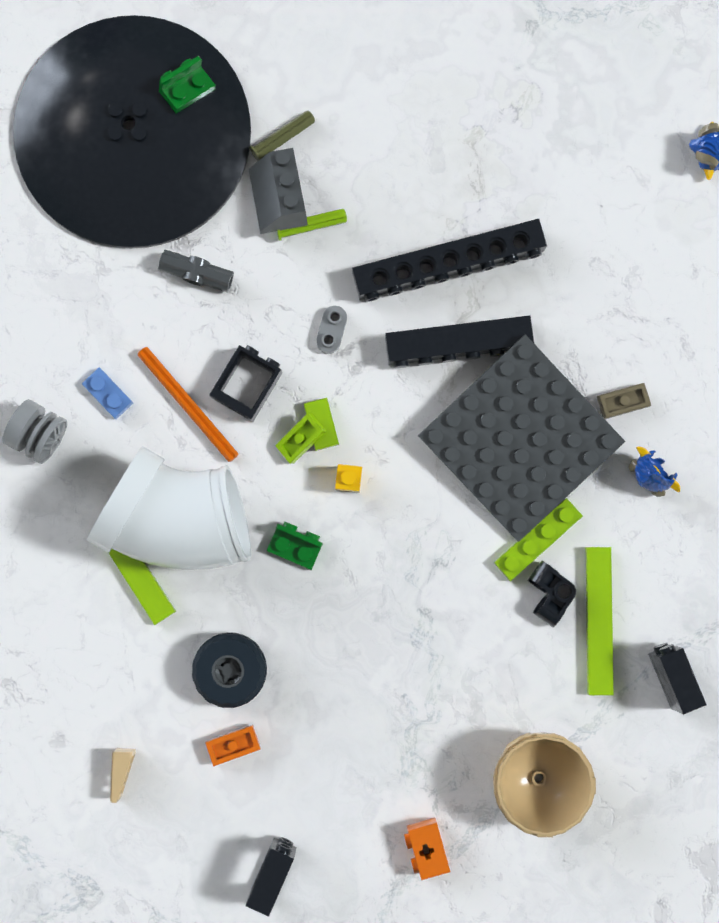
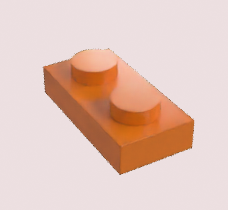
M253 725L205 742L213 766L261 749Z

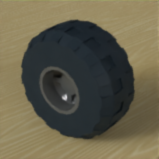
M222 633L208 639L197 651L192 664V678L198 693L210 704L212 703L222 708L239 707L253 700L262 689L267 675L266 659L259 645L249 637L238 633Z

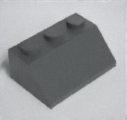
M293 148L269 152L249 168L260 234L307 226L305 205Z

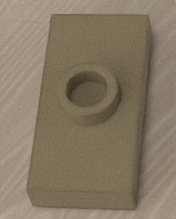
M645 383L597 396L604 419L651 406Z

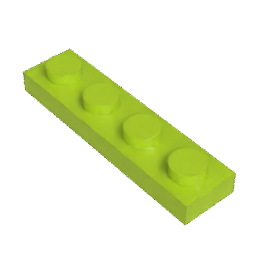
M565 498L522 540L517 541L501 555L494 564L509 581H512L580 520L583 515Z

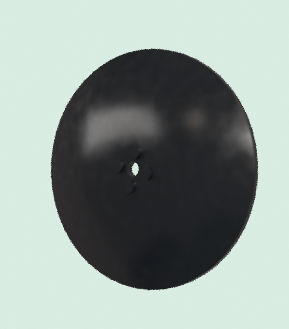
M138 15L117 16L102 19L74 30L59 40L40 58L30 72L18 98L13 126L16 160L27 188L44 211L58 224L73 234L100 245L130 249L147 248L166 244L192 233L208 222L227 203L239 184L247 164L251 143V119L247 99L235 71L224 56L205 38L180 24L165 19ZM199 56L202 59L201 67L216 85L215 90L176 114L159 92L160 78L167 71L171 70L173 72L178 69L185 60L194 59ZM127 119H133L135 126L127 130L123 128V122Z

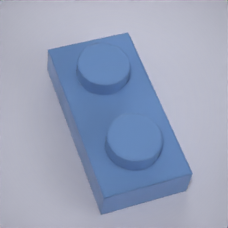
M100 367L82 383L115 419L121 416L133 404L132 400Z

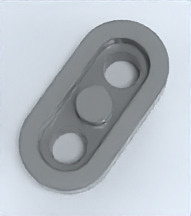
M340 306L328 307L322 317L317 335V346L320 351L326 354L336 352L341 345L347 323V314ZM332 314H338L340 318L337 321H332L330 317ZM329 336L333 338V342L326 344L324 339Z

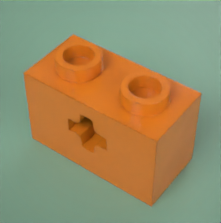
M436 818L407 825L408 833L404 834L407 848H413L415 858H411L414 874L420 873L421 880L449 873L450 868ZM427 844L430 853L425 854L422 845Z

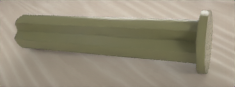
M305 111L254 147L252 145L249 146L251 153L259 161L266 154L274 151L315 122V118L310 111Z

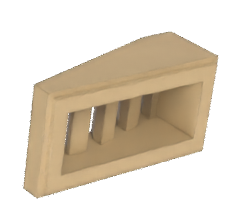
M117 748L112 753L111 803H117L122 797L136 749Z

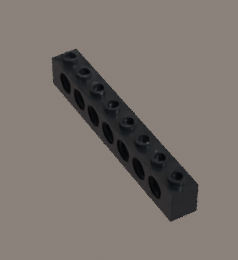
M535 219L352 268V274L359 300L365 299L366 302L379 299V295L388 293L389 296L400 294L403 292L402 289L412 287L415 290L425 287L427 282L435 281V283H442L448 281L450 276L458 275V277H465L472 274L473 270L480 268L482 271H488L495 268V265L504 262L505 265L514 264L519 261L518 258L526 256L528 259H533L542 255L541 252H544L547 244L540 219ZM513 240H522L525 244V247H515L513 244ZM490 246H499L502 253L493 254L490 251ZM474 251L478 254L479 259L472 261L468 259L466 253ZM451 257L455 260L456 265L448 267L444 264L443 259ZM428 263L432 266L433 270L429 273H424L421 271L420 265ZM404 269L409 272L410 276L406 279H400L396 273ZM381 275L387 281L383 285H377L373 281L374 277Z

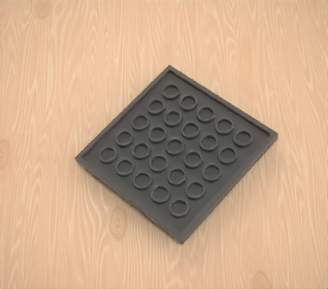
M526 334L418 435L518 542L626 442Z

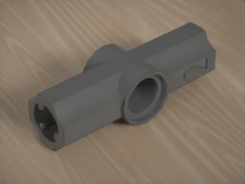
M164 250L158 267L160 271L181 277L184 281L193 285H206L227 293L234 276L233 271L212 265L203 258L197 256L187 257L170 250Z

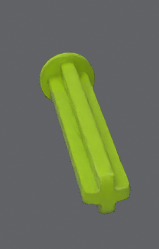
M344 209L309 216L307 217V226L277 230L278 239L282 241L281 238L346 223L347 215Z

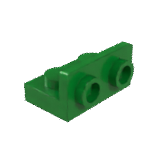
M199 56L194 59L185 60L178 69L173 72L171 70L167 71L160 78L159 92L176 114L215 90L216 85L201 67L202 59Z
M285 521L283 526L277 524L267 551L312 570L323 545L319 541L320 536L309 531L303 535L296 532L297 526Z

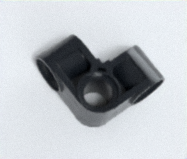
M541 560L527 580L542 592L547 593L538 603L533 614L551 627H555L575 598L576 588L572 582ZM565 584L569 587L570 593L566 598H561L557 593L560 585Z

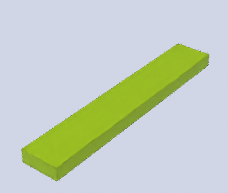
M585 547L587 695H614L611 547Z

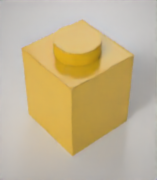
M338 464L335 490L360 493L362 467Z

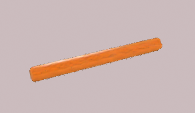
M148 347L140 350L138 357L228 462L233 461L238 456V452L151 350Z

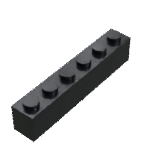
M531 315L385 333L388 366L394 365V368H405L409 366L408 363L418 362V365H429L433 363L432 360L442 359L444 363L457 360L456 357L466 356L467 360L480 358V354L490 353L491 357L501 356L504 354V351H508L525 334L534 343Z

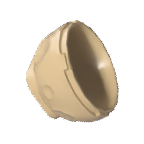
M529 732L506 745L494 770V795L499 809L508 822L524 833L537 837H553L567 832L582 821L591 807L594 795L596 794V778L592 765L578 746L555 733ZM542 774V780L536 782L534 780L535 775Z

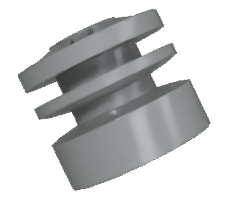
M28 399L17 408L10 418L3 434V443L19 452L25 449V456L29 458L34 457V461L43 464L52 456L61 443L67 428V420L60 416L57 417V414L53 412L45 415V408Z

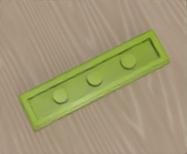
M111 549L109 555L154 625H157L176 612L145 562L130 558Z

